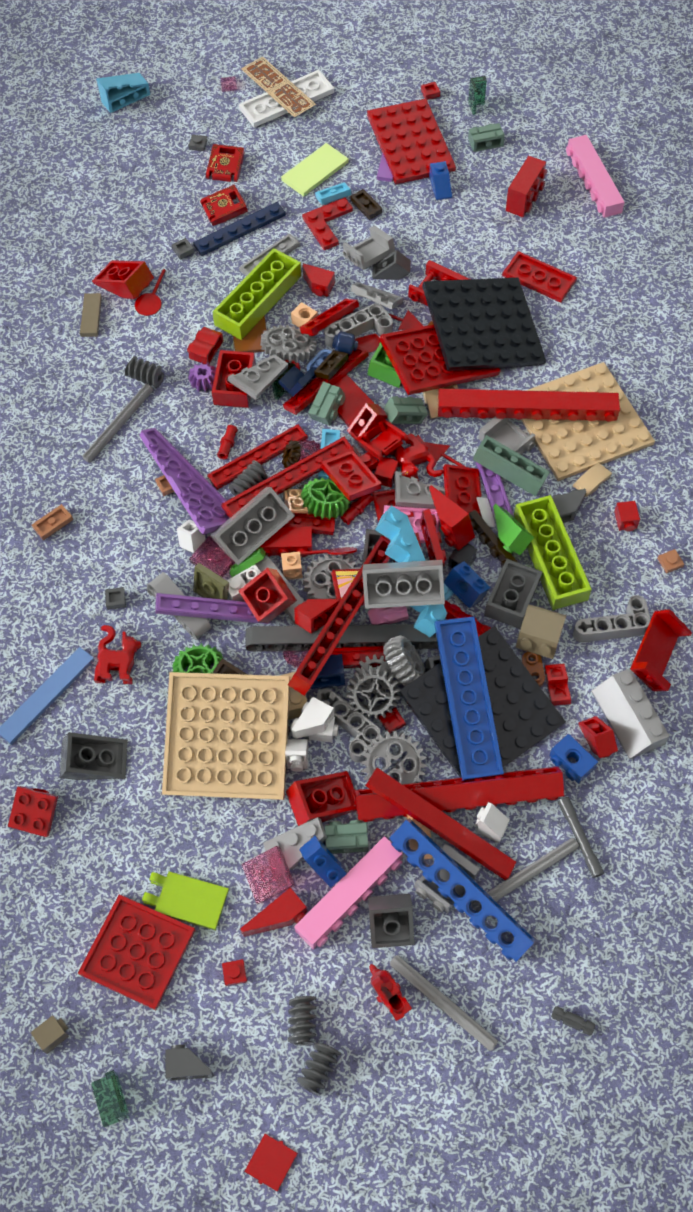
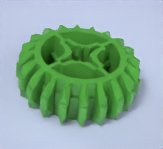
M315 478L314 481H309L308 484H305L301 492V499L304 501L303 507H307L309 514H314L315 517L319 516L322 519L324 517L329 520L331 517L337 519L338 516H343L347 512L350 501L329 478H321L320 480Z
M202 643L199 646L193 644L192 648L185 647V652L179 651V656H175L172 672L212 674L223 656L216 647L211 648L209 644L205 647Z

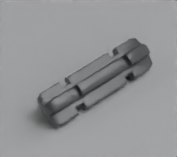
M555 1006L552 1012V1019L556 1021L561 1020L563 1024L578 1031L581 1029L583 1030L582 1033L589 1036L593 1034L595 1029L593 1022L589 1020L584 1021V1018L569 1011L564 1012V1009Z

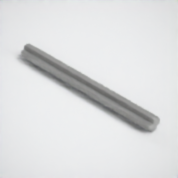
M144 384L83 454L82 457L85 461L90 463L151 394L153 391L151 385Z
M574 838L569 839L487 893L495 901H498L578 849V842ZM475 900L472 902L471 905L475 911L482 909L479 901Z
M399 955L393 957L390 962L392 968L489 1051L495 1048L498 1040Z

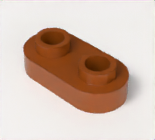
M527 651L523 654L521 662L531 676L535 675L538 677V679L534 680L542 687L545 681V674L541 656ZM529 658H534L535 661L532 662Z

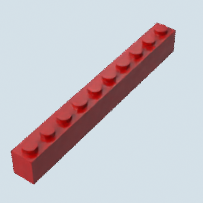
M439 389L438 417L485 419L496 416L498 419L596 420L611 422L617 421L620 412L619 393Z
M381 535L364 564L387 563L390 557L385 555L390 540ZM363 565L287 684L304 696L314 683L364 601Z
M558 766L505 772L503 775L462 781V778L402 784L439 810H444L445 812H454L459 808L473 810L477 806H487L488 802L496 807L497 804L502 803L507 805H515L519 801L533 803L537 802L538 799L556 800L558 797L564 796L563 772ZM371 789L354 790L358 820L370 822L374 818L393 819L395 816L400 815L407 817L405 812Z

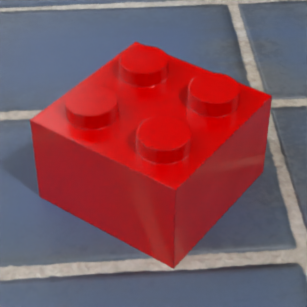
M268 567L238 590L257 621L262 623H269L297 601L279 572Z

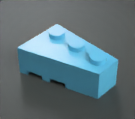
M140 73L96 78L101 102L110 113L150 95L149 84Z

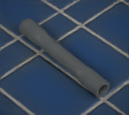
M570 798L560 799L558 804L579 844L592 878L602 876L604 871L582 829Z

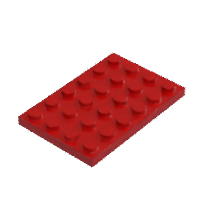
M426 98L367 110V117L395 184L428 178L431 163L446 161L448 171H456L455 163Z
M434 324L382 334L379 338L408 395L498 376L501 372L499 368L447 371Z

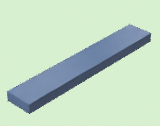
M79 647L0 726V736L12 745L95 661L94 658Z

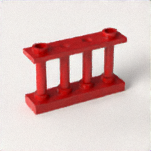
M429 260L426 263L425 275L427 276L418 288L411 284L409 285L408 297L415 302L418 301L428 306L422 287L424 281H432L434 279L438 281L468 280L469 278Z

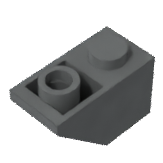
M585 488L581 490L575 489L570 493L557 494L552 497L563 523L574 520L585 499Z

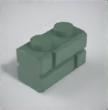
M500 123L469 129L468 140L473 152L504 146L505 136Z
M323 382L308 412L311 419L330 426L332 421H335L337 418L339 406L343 405L345 401L343 390L340 387Z
M398 396L390 397L384 406L385 413L388 415V420L391 424H421L428 414L422 398H413L411 396L399 398Z
M352 820L349 824H342L340 821H332L329 825H325V833L327 835L326 847L332 854L368 852L367 822L362 823V820Z

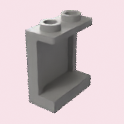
M375 225L369 228L371 237L353 247L346 242L342 244L344 257L363 270L395 251L393 237Z
M495 416L479 429V440L483 441L485 436L488 435L520 455H523L526 450L530 451L535 445L536 435L532 433L528 436L509 421V418L498 419Z
M445 843L441 849L475 880L480 869ZM445 869L440 870L441 879L449 880V872ZM423 875L419 880H416L414 884L415 892L421 898L430 899L433 902L432 905L440 912L445 911L449 913L455 902L449 896L448 898L444 897L438 891L439 886L434 882L430 883ZM456 885L455 887L456 893L460 896L466 891L462 885Z

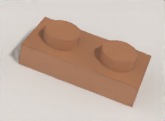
M61 504L31 526L44 541L74 519Z

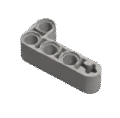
M372 304L327 326L324 330L325 344L332 347L334 335H337L340 331L352 333L355 337L373 328L380 336L392 333L393 319L382 305Z
M164 572L147 584V592L155 598L157 593L185 596ZM173 615L195 640H198L212 628L206 618Z
M634 595L629 599L626 614L578 620L573 631L574 639L578 642H591L644 635L651 621L646 600L640 595Z
M321 689L317 694V699L320 701L324 699V703L334 708L335 722L355 737L349 745L351 760L357 763L364 761L366 758L361 754L368 753L365 746H373L370 742L371 739H368L367 736L374 734L376 736L374 740L378 741L377 735L380 734V729L360 712H354V708L332 690ZM339 710H343L346 713L343 715H338L336 712ZM354 722H359L361 725L359 727H353L351 724ZM357 748L363 750L360 754H356L353 751Z

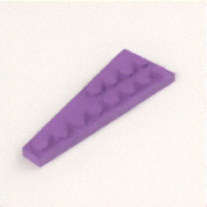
M156 428L141 430L140 438L199 531L204 535L217 530L229 519L221 507V504L227 500Z

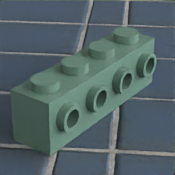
M488 435L485 436L472 459L535 497L550 471Z

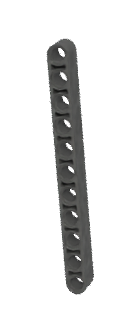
M415 624L349 625L335 647L384 646L389 639L401 635L410 640L415 649H439L436 633L428 637L415 629ZM300 626L248 627L245 630V648L253 652L309 651L324 626L312 634Z

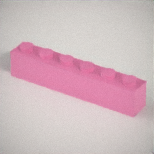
M583 135L569 139L566 153L571 157L573 166L578 169L579 177L584 180L586 190L590 191L592 201L596 202L598 212L602 213L604 218L622 213L625 202L588 136Z
M384 836L294 926L295 932L313 950L316 946L319 948L323 946L328 940L327 935L332 930L336 932L343 925L344 922L342 920L347 915L352 916L357 911V905L362 900L366 901L368 897H371L373 894L372 889L377 884L381 886L387 880V874L391 870L396 871L403 863L401 861L403 853L398 852Z

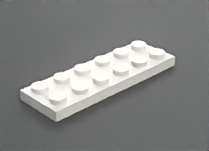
M320 70L291 81L313 102L334 93V87ZM267 92L239 104V109L254 128L289 113Z

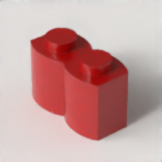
M207 327L199 330L195 340L187 348L189 359L202 362L203 364H210L224 341L223 333Z

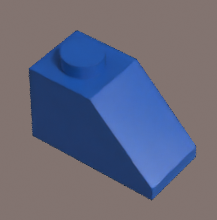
M446 161L431 163L429 178L436 200L452 198L450 175Z

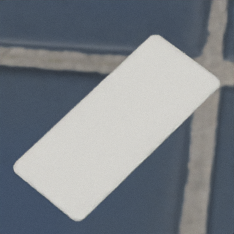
M477 497L483 520L489 527H495L488 498Z

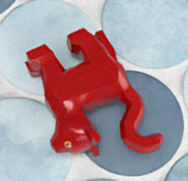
M408 434L409 440L405 443L410 444V447L404 449L401 445L390 453V455H395L398 466L401 468L400 473H402V476L410 479L414 477L419 481L417 473L419 469L415 465L427 461L429 463L426 469L430 476L439 477L443 474L442 469L436 471L433 469L437 463L436 459L430 454L428 447L419 435Z
M103 625L101 630L106 631L108 635L101 639L98 644L99 652L94 675L95 683H105L106 680L112 681L110 670L119 671L120 680H123V684H133L130 673L134 666V654L141 648V642L134 637L127 636L126 632L123 631L121 641L123 650L107 649L106 645L113 641L116 633L112 626Z
M370 964L369 969L372 973L370 983L378 994V997H376L377 1001L383 1003L395 1020L398 1021L412 1008L407 999L403 997L400 984L395 982L389 971L380 970L375 965Z

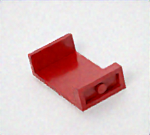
M668 609L654 611L630 668L652 691H669L671 684L663 677L667 663L678 637L691 636L692 634L673 611Z

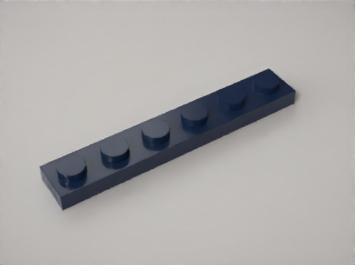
M275 202L194 241L193 245L199 254L204 256L286 216V212L278 202Z

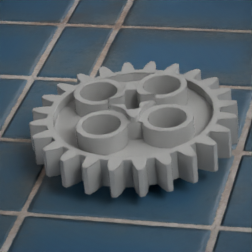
M279 325V328L273 326V329L268 328L267 331L264 330V333L261 335L260 346H262V350H265V354H269V357L275 354L284 361L288 360L289 363L292 360L298 363V360L304 362L305 359L309 360L310 356H314L317 342L315 337L301 334L300 328L295 329V326L289 328L288 325L286 327Z
M325 554L324 559L319 556L317 562L312 560L311 566H307V572H304L305 579H303V585H305L304 592H308L307 598L314 596L316 599H336V596L330 594L335 593L331 576L332 571L330 570L360 569V567L355 568V561L349 563V557L343 560L342 554L339 558H336L335 555L329 558Z
M387 731L384 733V738L381 734H378V741L370 740L373 745L372 747L365 746L368 753H362L361 755L366 758V761L360 762V764L366 767L361 770L363 773L367 772L364 780H369L376 769L375 760L377 758L383 760L384 765L380 770L385 771L391 766L392 763L390 761L397 760L406 751L407 754L395 764L397 768H390L386 774L394 773L397 776V781L401 784L422 782L419 775H425V773L421 771V768L427 767V765L421 763V761L426 759V756H420L423 748H416L419 743L418 741L411 743L412 736L405 739L404 732L398 737L397 731H393L392 736ZM392 744L398 747L397 755L390 753V746ZM406 759L412 763L409 771L405 770L403 766Z

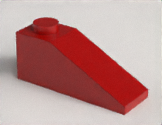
M290 887L241 927V934L246 937L291 926L293 923L297 924L306 915L307 907Z

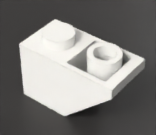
M256 564L227 580L229 582V600L245 601L238 590L261 573Z
M312 697L310 702L304 704L299 719L295 718L291 725L292 736L298 739L324 732L334 717V708Z
M287 739L285 750L287 769L295 772L308 769V739Z
M488 802L486 808L481 807L475 824L478 826L477 833L500 844L510 819L492 803Z

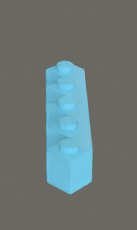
M391 505L381 516L375 529L391 540L385 555L397 562L426 561L408 516ZM444 604L410 606L420 612L414 628L428 637L436 633L435 621L444 620L447 615Z

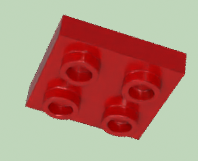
M17 786L8 827L48 837L58 796L49 794L48 791L43 789Z

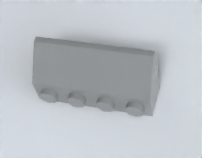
M266 487L210 536L239 565L289 522L294 515L271 487Z
M442 560L363 564L365 609L445 604Z
M630 668L612 675L591 691L629 760L666 744L670 736Z

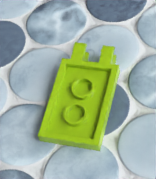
M168 871L167 877L155 872L151 873L149 878L151 884L162 886L163 888L160 897L144 892L142 898L144 904L156 907L155 911L173 919L216 931L229 888Z

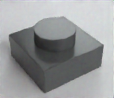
M192 134L188 145L189 150L204 151L208 141L207 136Z
M186 238L171 245L172 250L180 260L195 253L193 246Z
M124 587L105 590L107 610L126 607Z

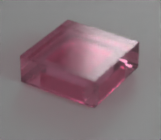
M235 76L220 78L222 92L237 90Z

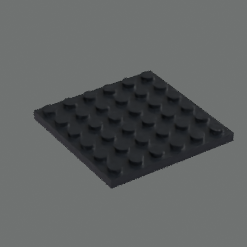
M518 277L423 282V291L447 371L539 366L546 363V358Z
M494 626L478 638L502 766L504 767L565 724L566 721ZM440 662L399 690V693L458 776L462 778Z

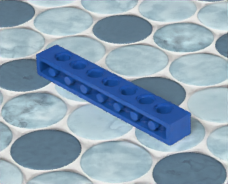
M410 818L406 819L389 838L393 841L391 845L398 852L403 851L408 856L407 861L415 868L418 866L423 871L422 875L426 880L439 886L438 891L446 898L449 896L455 902L453 904L459 912H465L470 917L469 921L477 929L481 927L487 933L485 937L492 944L495 945L497 943L502 948L501 952L507 959H513L517 962L534 944L535 939ZM410 839H415L418 842L417 850H412L409 847ZM426 854L433 856V865L425 863L424 856ZM441 869L449 872V880L441 879ZM456 885L464 886L466 890L465 895L460 896L456 893ZM471 901H479L482 909L480 911L473 910ZM487 917H496L498 921L497 926H490L487 923ZM503 932H511L514 940L512 942L505 941L503 939Z

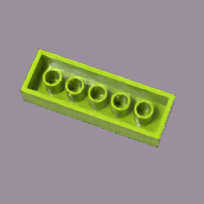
M273 248L212 311L214 326L242 340L300 279L301 262Z
M549 495L516 504L514 518L534 536V539L527 546V550L535 569L543 572L540 581L552 610L588 601L592 589L552 496Z

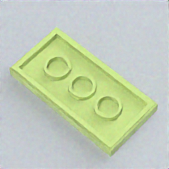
M325 143L281 176V180L304 197L349 163V159Z

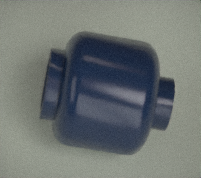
M340 331L337 335H334L332 343L334 350L348 353V356L357 350L358 341H355L354 334Z

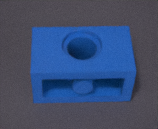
M465 561L453 567L444 580V584L469 609L480 603L491 588Z
M567 734L551 749L549 755L552 763L564 769L566 776L571 781L575 780L578 784L595 770L598 761L570 734ZM567 758H574L577 762L571 763Z
M316 836L299 849L304 860L330 888L347 874L341 862Z

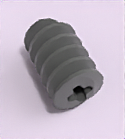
M133 356L125 368V376L147 383L155 388H158L164 379V373L160 365L157 367L155 363L150 365L149 361L144 362L142 358L138 360L136 356Z
M253 460L252 464H249L247 469H244L242 474H239L228 487L231 493L237 496L257 485V483L262 482V479L266 480L268 476L263 466Z
M297 996L289 1000V1005L293 1008L289 1009L288 1013L294 1017L288 1019V1023L293 1025L288 1028V1032L293 1034L288 1037V1042L300 1046L315 1044L310 1041V1038L316 1037V1034L310 1032V1029L315 1028L316 1024L311 1023L310 1020L315 1019L316 1015L311 1014L310 1011L316 1009V1006L310 1004V1002L317 1000L316 997Z
M315 1043L313 1047L317 1052H310L309 1055L313 1060H306L305 1064L309 1069L303 1068L301 1070L304 1077H298L297 1082L310 1093L321 1096L316 1090L317 1088L325 1089L321 1080H329L325 1072H333L329 1064H337L338 1061L333 1056L341 1055V1052L324 1043Z

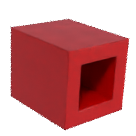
M385 457L381 461L379 460L374 475L382 483L381 485L392 488L395 471H398V461Z
M636 502L617 503L614 513L619 531L625 530L629 532L637 529L640 517Z

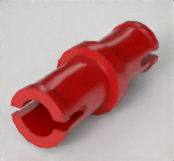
M234 425L227 426L225 435L220 440L221 445L217 452L220 459L226 460L230 449L235 444L234 439L238 429Z
M369 493L353 502L347 512L341 516L342 521L349 525L374 500L373 496Z

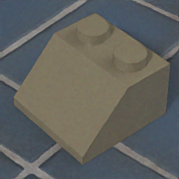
M528 604L515 648L553 659L566 615Z

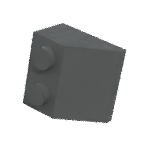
M398 894L368 897L372 948L415 945L411 895Z

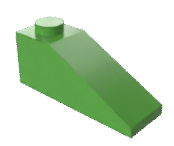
M495 503L493 506L499 539L505 544L503 548L511 554L515 552L521 555L534 539V536L507 510Z

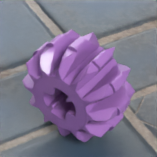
M201 362L199 366L194 364V368L190 369L188 376L192 388H196L198 392L201 389L206 392L207 388L212 390L216 368L210 366L209 363L204 365Z

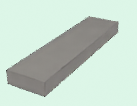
M289 233L240 266L239 271L247 276L273 248L287 255L299 247L300 242Z

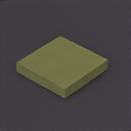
M198 563L194 568L193 591L203 598L228 600L229 582Z

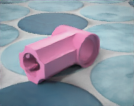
M406 606L371 608L367 612L372 625L393 624L409 618Z

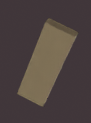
M84 293L80 327L81 337H98L102 301L101 293Z

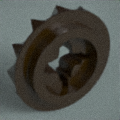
M290 441L286 445L285 450H283L282 464L285 468L297 463L300 459L301 445L298 441Z

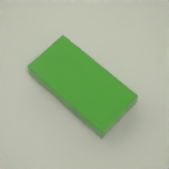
M262 547L258 548L239 565L236 563L232 565L230 575L234 577L264 559L266 552Z

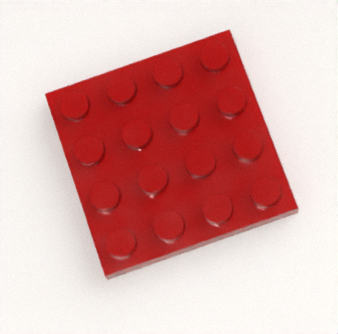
M119 894L78 974L156 1011L196 930L187 924Z

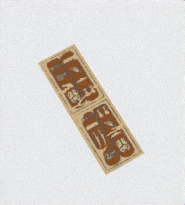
M263 56L241 68L293 117L316 105Z

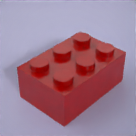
M528 155L508 188L507 212L520 217H524L526 212H530L532 202H536L539 191H542L545 186L544 178L547 174V169H545L546 161Z
M220 350L212 387L214 405L249 408L251 396L230 383L228 376L236 375L246 367L249 369L255 366V353Z

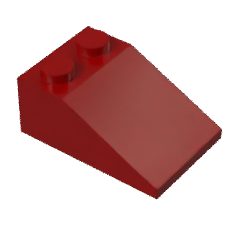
M111 260L92 282L122 298L136 299L142 290L149 286L154 277L145 261Z
M431 485L429 490L441 525L440 528L445 537L444 541L449 547L453 546L459 551L475 538L469 513Z
M348 771L298 780L286 790L298 826L317 817L323 823L356 811L355 789Z

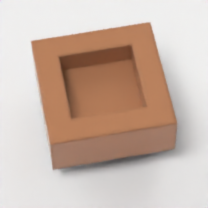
M165 475L155 479L163 496L175 492Z
M676 549L658 555L657 559L666 574L684 566V562Z

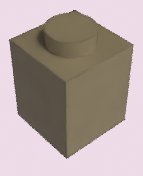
M52 1015L30 1033L42 1051L48 1054L69 1037L66 1032L69 1028L62 1018L58 1020Z

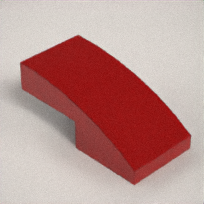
M565 664L545 665V675L551 703L554 706L571 704Z

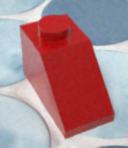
M303 263V277L312 293H315L317 296L328 297L335 284V272Z
M366 403L347 429V432L356 440L382 419L386 420L388 415L378 404Z
M308 599L294 608L295 623L312 634L326 624L339 601L337 599Z
M597 716L578 722L592 752L599 758L609 757L612 753L618 751L613 729Z

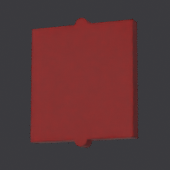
M264 1134L244 1172L259 1180V1184L264 1183L278 1192L298 1153L283 1145V1141L278 1142Z

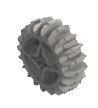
M401 635L389 639L383 646V652L386 656L385 660L395 678L403 686L408 685L426 672L421 656L406 637Z
M369 666L368 672L361 668L362 675L355 672L354 676L356 679H349L352 685H347V690L351 692L347 693L346 697L351 699L348 701L350 706L355 705L353 707L354 712L360 709L359 712L362 715L367 713V719H370L371 714H374V718L377 720L379 713L384 718L386 717V710L389 713L393 712L390 706L397 707V703L394 700H399L400 695L395 693L399 692L400 687H395L398 684V680H392L394 678L393 673L386 676L388 673L386 668L381 673L380 666L376 667V671H373L372 666ZM373 678L369 685L359 687L363 681ZM379 679L388 685L390 692H385V689L379 687ZM374 685H375L376 693L374 694V696H373V698H372V701H371L370 692H372V690L374 689ZM357 693H361V696L368 698V705H364L358 699ZM387 698L383 704L374 707L376 701Z

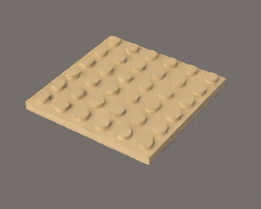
M604 362L526 390L619 393L620 412L617 421L521 419L529 434L534 433L536 435L535 444L557 481L589 470L597 463L605 464L652 446L655 443V440Z
M169 672L162 795L285 800V750L288 739L290 686L287 684L290 681V676Z

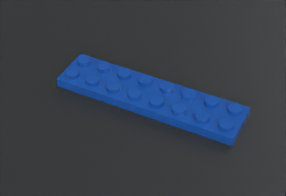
M475 617L435 621L434 626L462 781L503 775L504 771Z

